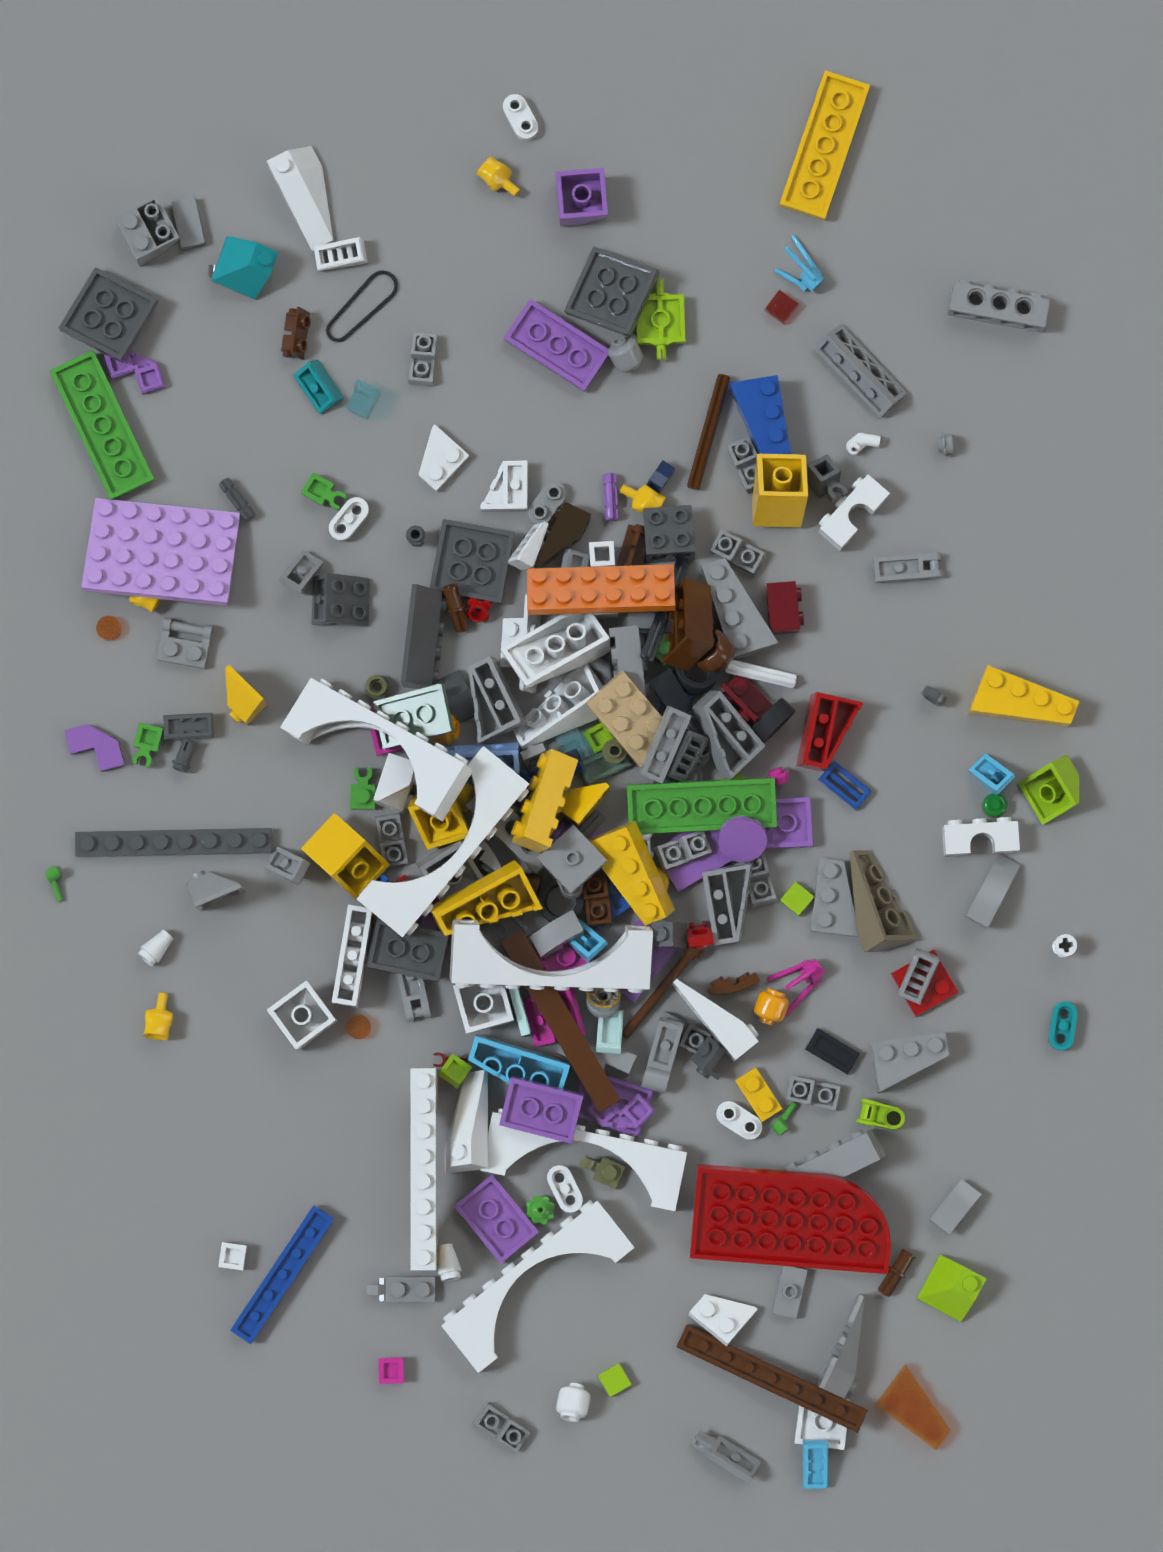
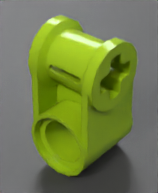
M861 1098L862 1107L856 1123L890 1130L899 1129L903 1125L905 1115L901 1109ZM869 1107H871L870 1117L868 1119L867 1115ZM889 1112H897L900 1115V1123L898 1125H890L887 1122L886 1116Z

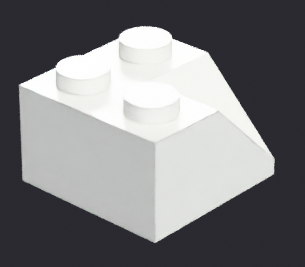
M388 753L373 799L376 805L403 814L405 809H408L414 797L411 794L413 785L417 786L410 759Z
M307 980L267 1009L268 1013L297 1051L338 1022Z
M470 984V987H457L453 985L466 1034L514 1022L504 985H495L494 988L480 987V984Z

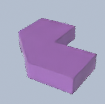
M132 350L129 351L123 363L104 355L112 380L135 373L142 395L165 388L158 363Z
M89 724L64 730L71 755L95 749L101 772L125 765L120 744L114 738Z
M639 1093L621 1110L616 1105H613L599 1113L593 1102L586 1108L589 1114L602 1127L638 1128L655 1112Z

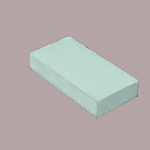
M509 989L521 1036H528L531 1034L520 991L519 989Z
M618 1010L616 1014L613 1013L607 1018L598 1017L596 1052L621 1054L624 1010Z

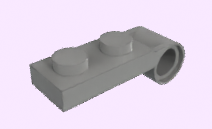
M660 1017L641 1084L642 1088L665 1094L684 1023Z

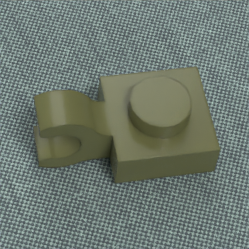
M583 1156L580 1166L595 1172L593 1180L613 1189H616L625 1169V1166L605 1157H602L600 1163Z

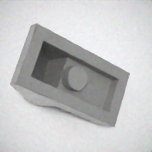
M302 550L280 577L279 581L295 591L305 594L310 581L321 569L323 561Z
M276 846L265 868L299 885L309 868L310 862Z

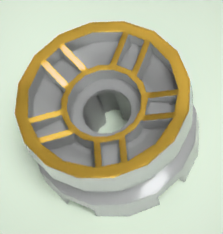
M594 988L593 991L586 992L587 1009L594 1016L607 1018L613 1013L616 1014L621 1005L620 989H618V992H606L604 988Z

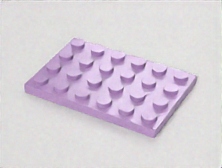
M95 498L81 586L82 591L228 606L241 515L238 512Z

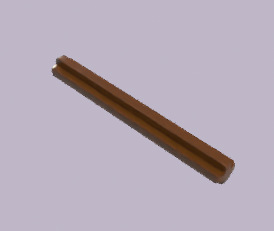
M718 374L687 483V487L692 490H699L730 382L728 375Z

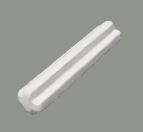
M732 659L725 667L726 673L783 687L794 688L797 676L795 674Z

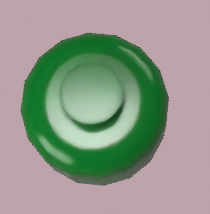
M993 793L989 794L982 802V811L989 818H998L1007 809L1006 799L1000 794L997 796Z

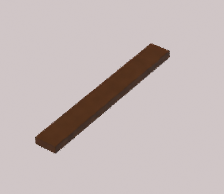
M522 929L500 941L511 961L524 967L545 971ZM525 986L597 1111L601 1113L620 1102L618 1094L558 991L554 989V986H545L542 990L530 989V986Z
M686 1325L676 1346L687 1353L856 1433L859 1432L867 1415V1409L730 1344L726 1347L717 1338L692 1326Z

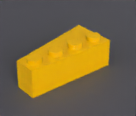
M988 665L984 670L968 714L1068 727L1073 720L1080 701Z
M550 749L545 754L542 753L537 762L539 771L537 776L534 775L528 786L531 792L528 799L525 798L520 807L522 816L520 821L515 822L511 834L514 835L512 843L536 853L551 847L553 839L548 837L557 828L559 820L555 816L564 807L566 796L562 794L563 791L567 792L570 788L578 763L577 759L554 749Z
M636 821L597 835L589 840L607 859V863L601 868L644 925L666 918L675 910Z
M514 860L435 903L430 912L439 929L447 936L452 934L453 919L478 920L479 925L497 922L499 919L510 916L515 917L523 915L522 913L537 911L543 908L522 867Z

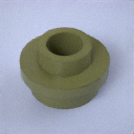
M374 675L366 681L365 690L372 699H382L389 693L390 685L385 677ZM376 683L382 685V689L379 692L373 690V686Z
M616 739L607 741L602 749L604 759L612 764L622 762L627 754ZM612 747H617L619 749V754L612 755L610 753V749Z

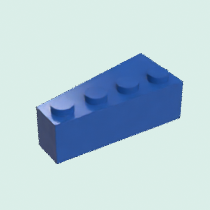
M778 375L729 383V391L736 403L757 454H791Z

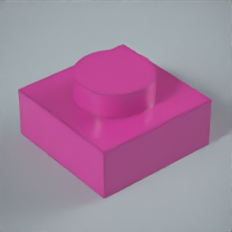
M404 1357L378 1358L379 1384L404 1383Z

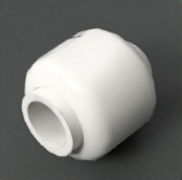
M570 1383L569 1386L562 1387L556 1403V1410L560 1414V1418L570 1422H579L581 1418L587 1416L591 1396L584 1390V1386L578 1383Z

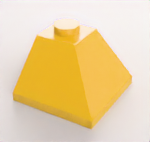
M228 665L225 668L227 704L232 710L229 715L238 724L243 721L248 725L267 706V703L261 695Z
M601 783L574 788L568 794L564 791L562 795L566 796V800L560 814L579 828L610 791V785Z
M417 794L414 795L408 810L427 850L465 839L469 827L456 800L443 821H440L415 805Z

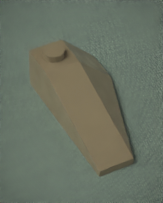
M870 850L851 851L850 862L856 928L864 952H882L916 941L917 936L906 910L901 911L895 901L897 895L894 890L890 892L883 881L885 875Z

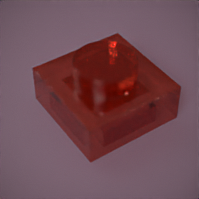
M779 290L766 306L765 311L784 325L799 304Z

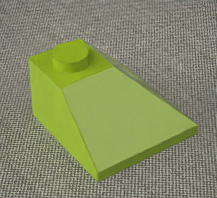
M1067 754L1052 761L1018 783L1042 825L1079 804V773Z
M939 1255L917 1299L961 1322L975 1302L986 1278Z

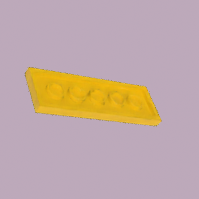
M826 70L824 71L779 203L780 207L825 221L870 88L869 84Z

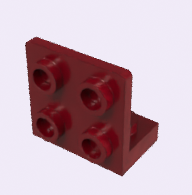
M736 675L727 685L723 684L719 690L746 723L751 726L773 705L746 677Z

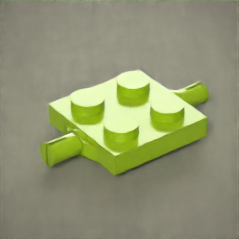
M657 278L654 284L655 293L649 295L636 324L638 345L657 347V361H661V351L663 361H666V346L685 344L684 294L671 295L664 292V279L660 278L659 288Z

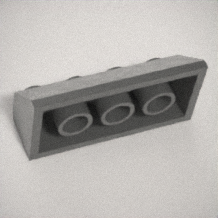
M412 584L401 675L403 687L422 689L438 684L439 670H435L436 660L440 661L442 646H438V637H443L444 622H440L441 612L446 613L447 601L446 598H443V591L418 584Z

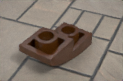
M596 873L583 884L587 925L589 927L613 925L608 877L606 873Z
M746 972L736 978L738 983L734 985L730 977L724 980L721 976L709 983L712 988L708 989L709 995L736 993L759 983L760 979L756 972L752 975Z

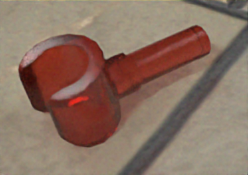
M437 1052L433 1055H441L443 1058V1062L439 1065H433L435 1067L442 1068L446 1061L449 1059V1057H447L444 1053ZM460 1058L468 1064V1058Z

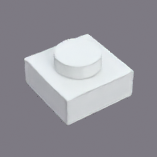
M222 1242L218 1267L244 1270L247 1245Z

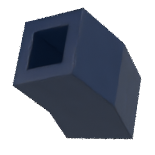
M662 460L650 477L647 486L660 493L675 472V468Z

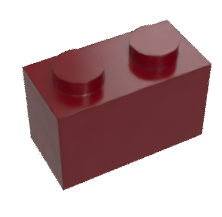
M796 581L766 583L769 629L773 635L799 633L800 626H804L803 611L798 610V602H802L801 587H796Z

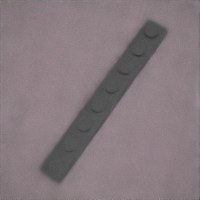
M272 828L75 832L76 857L272 853Z

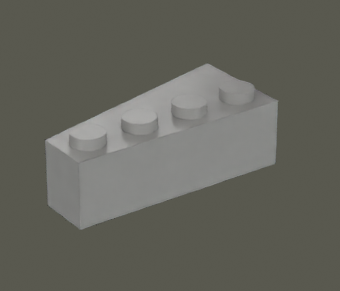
M722 558L703 564L701 572L705 584L711 586L712 606L720 631L731 639L735 646L733 659L737 660L777 647L778 641L727 560Z
M638 625L609 628L613 676L615 677L620 671H624L642 694L649 698V683L644 682V674L648 673L647 662L642 661L640 658L641 650L644 646V636L639 635Z
M874 1128L865 1133L861 1129L849 1135L851 1140L843 1144L840 1140L827 1146L829 1151L821 1155L819 1151H816L805 1157L807 1162L799 1166L797 1162H794L783 1169L784 1171L820 1173L844 1178L882 1159L887 1153Z

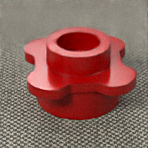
M474 597L468 600L469 608L465 612L466 617L474 622L487 621L489 619L488 610L492 606L491 602L488 600H477Z

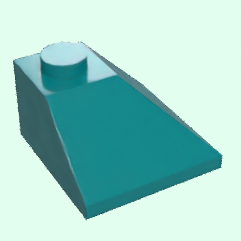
M226 236L211 281L251 299H256L271 275L279 252L257 242Z

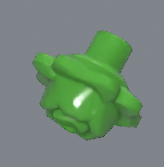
M535 1195L533 1201L527 1202L526 1216L532 1217L531 1222L533 1224H547L548 1219L554 1218L553 1209L555 1205L553 1202H549L548 1196L539 1197Z

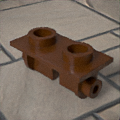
M297 307V309L290 308L289 312L286 313L284 330L292 331V334L283 335L281 347L283 357L292 358L293 355L301 360L304 359V353L307 350V332L311 319L310 313L301 307Z
M628 524L616 566L642 565L646 553L644 526Z

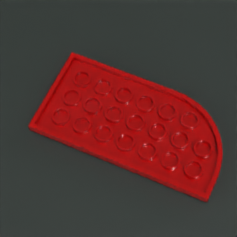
M698 1164L690 1258L888 1274L891 1239L887 1219L876 1200L857 1184L828 1174Z

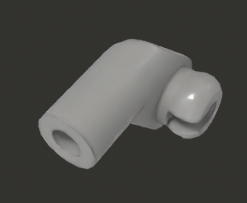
M602 657L589 663L593 670L601 673L604 686L614 678L610 662Z

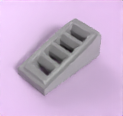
M916 948L897 995L920 1005L940 961L939 957ZM919 958L931 962L930 967L918 962ZM915 967L926 971V976L915 972ZM914 977L916 979H919L923 981V984L920 985L913 981H910V978ZM907 986L919 990V994L917 995L905 989Z

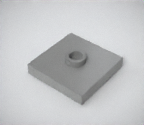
M574 825L559 837L550 848L537 857V860L570 895L607 863V859Z

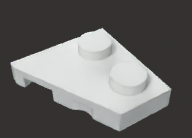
M434 424L418 475L437 492L469 458V455Z
M527 460L502 462L484 502L482 501L480 505L481 511L528 510Z
M704 1294L688 1315L727 1347L758 1309L754 1306Z

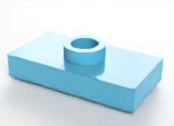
M828 1439L803 1440V1489H828Z

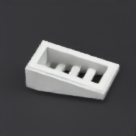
M360 237L313 247L318 271L368 263L364 240ZM355 246L357 248L358 257H354L353 247ZM343 248L347 249L348 259H344ZM333 250H337L338 261L334 260ZM323 251H327L329 263H325Z
M544 521L533 525L508 560V564L520 570L534 567L549 523Z

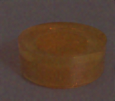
M104 616L98 621L96 630L102 639L112 641L120 636L122 627L117 618Z
M363 1015L350 1017L346 1024L347 1033L354 1039L366 1038L371 1031L369 1019Z

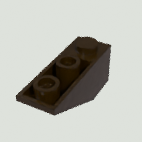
M567 502L564 503L563 507L558 506L552 518L556 521L552 529L548 528L543 540L545 543L539 551L533 568H543L561 555L564 549H569L579 542L591 520V514Z

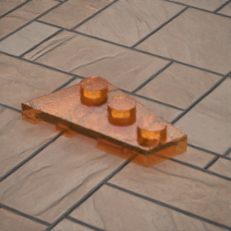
M904 1364L875 1404L933 1449L937 1450L951 1430L907 1365Z

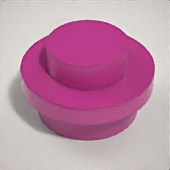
M777 767L769 770V775L766 776L775 777V786L788 782V775L790 773L789 770H783V767Z

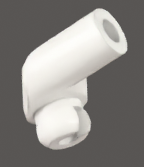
M859 432L847 442L846 449L849 454L856 455L866 446L879 448L881 436Z

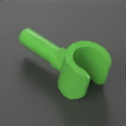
M53 866L46 871V878L51 883L58 902L63 899L56 880L61 878L62 875L57 866Z
M792 1102L784 1114L773 1122L772 1129L778 1136L789 1128L784 1121L788 1119L796 1108V1103Z

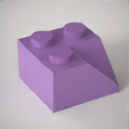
M604 168L556 172L560 226L586 224L608 216Z

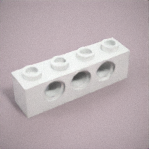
M348 905L332 997L333 1004L358 1008L374 915L366 907Z

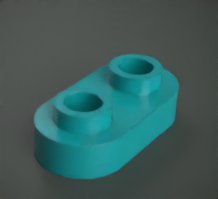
M1067 1001L1056 1004L1051 1014L1048 1042L1057 1051L1069 1049L1074 1042L1078 1013L1076 1007ZM1061 1010L1068 1012L1066 1019L1060 1017ZM1058 1034H1062L1065 1037L1063 1043L1057 1042L1056 1036Z

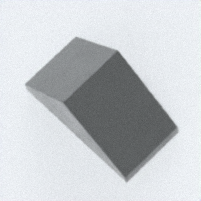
M460 670L438 679L439 684L445 685L448 704L455 719L462 723L473 718L475 713L473 698Z

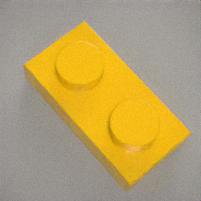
M756 1067L735 1080L761 1122L782 1110L779 1102Z

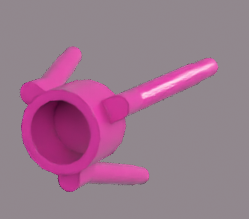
M812 959L809 962L804 960L796 966L767 977V981H772L800 970L801 976L786 985V990L791 989L803 980L807 984L811 982L789 1006L785 1016H788L808 993L821 983L820 978L825 975V972L816 959Z

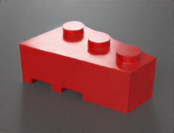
M820 692L811 694L796 766L816 771L825 770L864 703Z

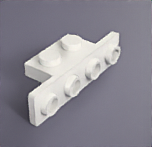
M525 594L524 618H503L501 648L540 627L541 615H528L527 594ZM501 652L500 667L512 668ZM520 680L519 690L531 694L536 693L538 684L526 688Z

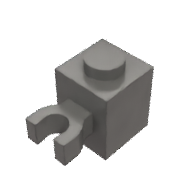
M828 454L807 465V483L818 498L827 494L828 500L834 503L836 502L834 492L840 493L842 497L847 496L848 490L839 483L841 470Z
M651 922L650 927L653 930L652 947L687 948V923Z

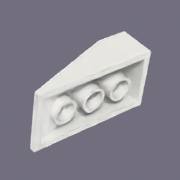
M593 613L561 614L502 647L500 650L524 686L528 688L587 665L611 652L610 637Z
M678 979L672 983V986L716 1041L726 1050V1053L733 1062L759 1042L756 1039L759 1034L750 1023L746 1026L743 1021Z

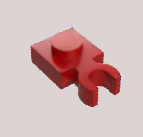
M702 921L701 925H694L693 922L689 923V929H687L689 947L701 949L714 944L711 926L707 925V921Z

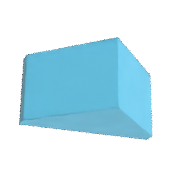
M986 753L969 769V772L991 794L993 793L996 796L1016 777Z
M580 920L579 922L585 934L568 943L588 963L607 948L608 943Z

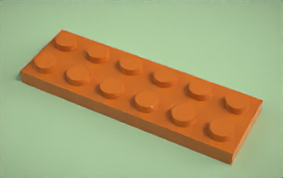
M674 564L527 569L528 615L675 611Z

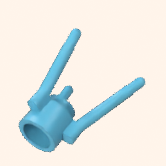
M792 235V240L810 267H807L789 247H785V251L804 271L799 276L802 281L778 268H775L774 271L799 286L803 291L808 288L812 292L825 278L821 275L822 272L816 267L797 237Z

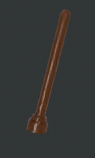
M687 942V948L683 951L684 955L622 1030L624 1038H629L691 960L695 961L696 958L699 959L705 951L702 948L689 947Z

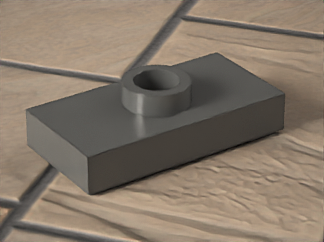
M213 713L163 715L164 740L214 738Z

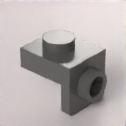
M708 1036L691 1059L698 1066L696 1071L707 1079L711 1075L718 1080L721 1076L713 1068L726 1050Z

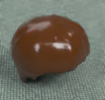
M718 629L713 630V637L715 639L713 648L697 661V666L704 672L712 673L721 670L732 661L735 655V646L732 640Z

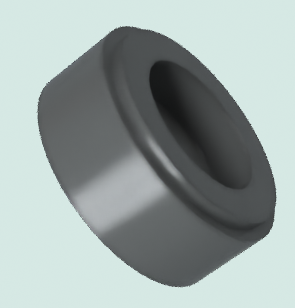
M926 686L922 691V696L939 707L943 706L947 699L942 693L930 686Z

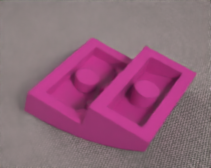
M569 987V990L565 991L558 990L581 1033L585 1035L574 987ZM532 997L523 999L534 1046L538 1047L557 1042Z

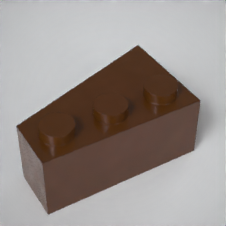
M685 577L675 587V611H670L669 619L673 620L671 633L666 634V641L670 642L668 655H663L662 663L688 671L701 657L713 648L715 639L713 637V598L710 585Z

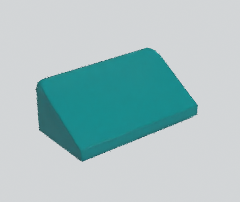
M318 360L309 361L293 375L319 414L324 413L344 399Z

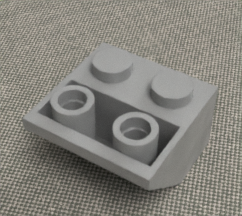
M158 196L115 217L139 266L160 257L180 239Z

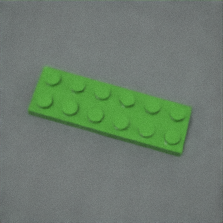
M94 350L49 370L109 499L115 500L154 482L155 479Z
M775 777L663 782V784H627L629 823L636 821L641 834L721 830L724 822L732 817L741 815L748 816V818L753 820L754 818L759 820L765 828L777 827Z

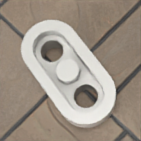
M509 95L503 102V111L507 120L520 140H532L538 133V123L532 111L521 95ZM512 103L519 104L517 109H512L510 106ZM528 123L531 127L528 130H524L522 125Z
M354 497L345 503L329 524V532L333 539L346 541L355 533L368 517L369 507L366 501L362 498ZM359 507L361 508V513L355 515L352 513L353 509ZM339 526H345L346 531L344 533H338L337 528Z
M726 1101L717 1108V1120L742 1138L751 1140L760 1135L762 1131L761 1121L734 1102ZM726 1109L733 1111L734 1115L732 1118L724 1116ZM751 1122L754 1124L752 1132L746 1131V1123Z
M562 1165L552 1167L547 1174V1181L560 1208L569 1213L579 1210L583 1203V1197L570 1170ZM557 1173L564 1175L563 1182L558 1183L555 1181ZM572 1195L575 1197L573 1205L566 1203L567 1196Z

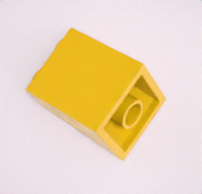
M757 454L752 498L753 526L801 527L808 500L806 455Z
M335 813L301 848L356 901V898L370 881L376 880L390 866L364 838Z

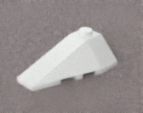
M312 146L287 150L267 160L269 170L311 251H314L313 247L333 242L323 168Z
M589 664L564 673L560 678L561 683L552 692L549 690L544 695L546 699L538 708H533L526 715L525 720L527 723L513 730L522 749L597 719L585 703L604 685Z
M486 1070L469 1072L462 1082L445 1145L446 1174L488 1168V1072Z

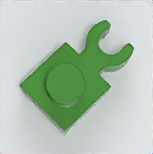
M314 472L301 492V495L322 507L325 501H328L332 509L340 511L341 508L334 503L335 499L338 497L344 500L347 499L345 493L332 491L335 486L332 482Z
M139 722L133 746L140 748V750L133 757L134 765L138 764V760L141 757H146L145 767H151L152 757L150 754L151 751L158 753L164 732L163 728Z
M355 767L354 776L358 784H351L350 809L375 810L373 799L376 793V785L369 784L373 771L371 767H368L367 776L361 777L359 776V768Z

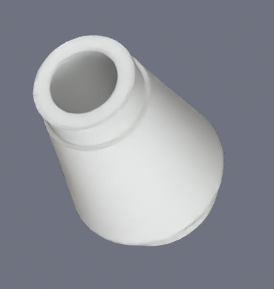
M162 930L140 947L141 950L138 952V955L150 966H153L155 963L158 964L174 939L165 930Z
M453 1244L438 1246V1276H441V1281L448 1282L460 1279L462 1269Z

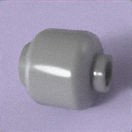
M619 336L615 338L608 350V356L613 365L620 372L632 373L642 365L641 362L644 358V354L637 341L632 337Z

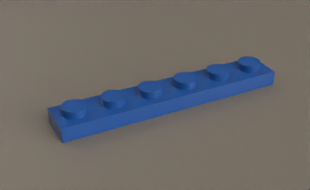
M313 1205L230 1331L249 1344H252L334 1221L333 1217Z

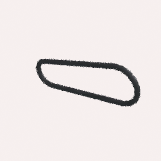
M383 270L373 273L328 323L326 333L329 339L335 342L344 341L386 304L397 292L398 283L395 276ZM380 274L390 276L394 282L393 292L342 338L332 337L330 334L331 325L368 283Z

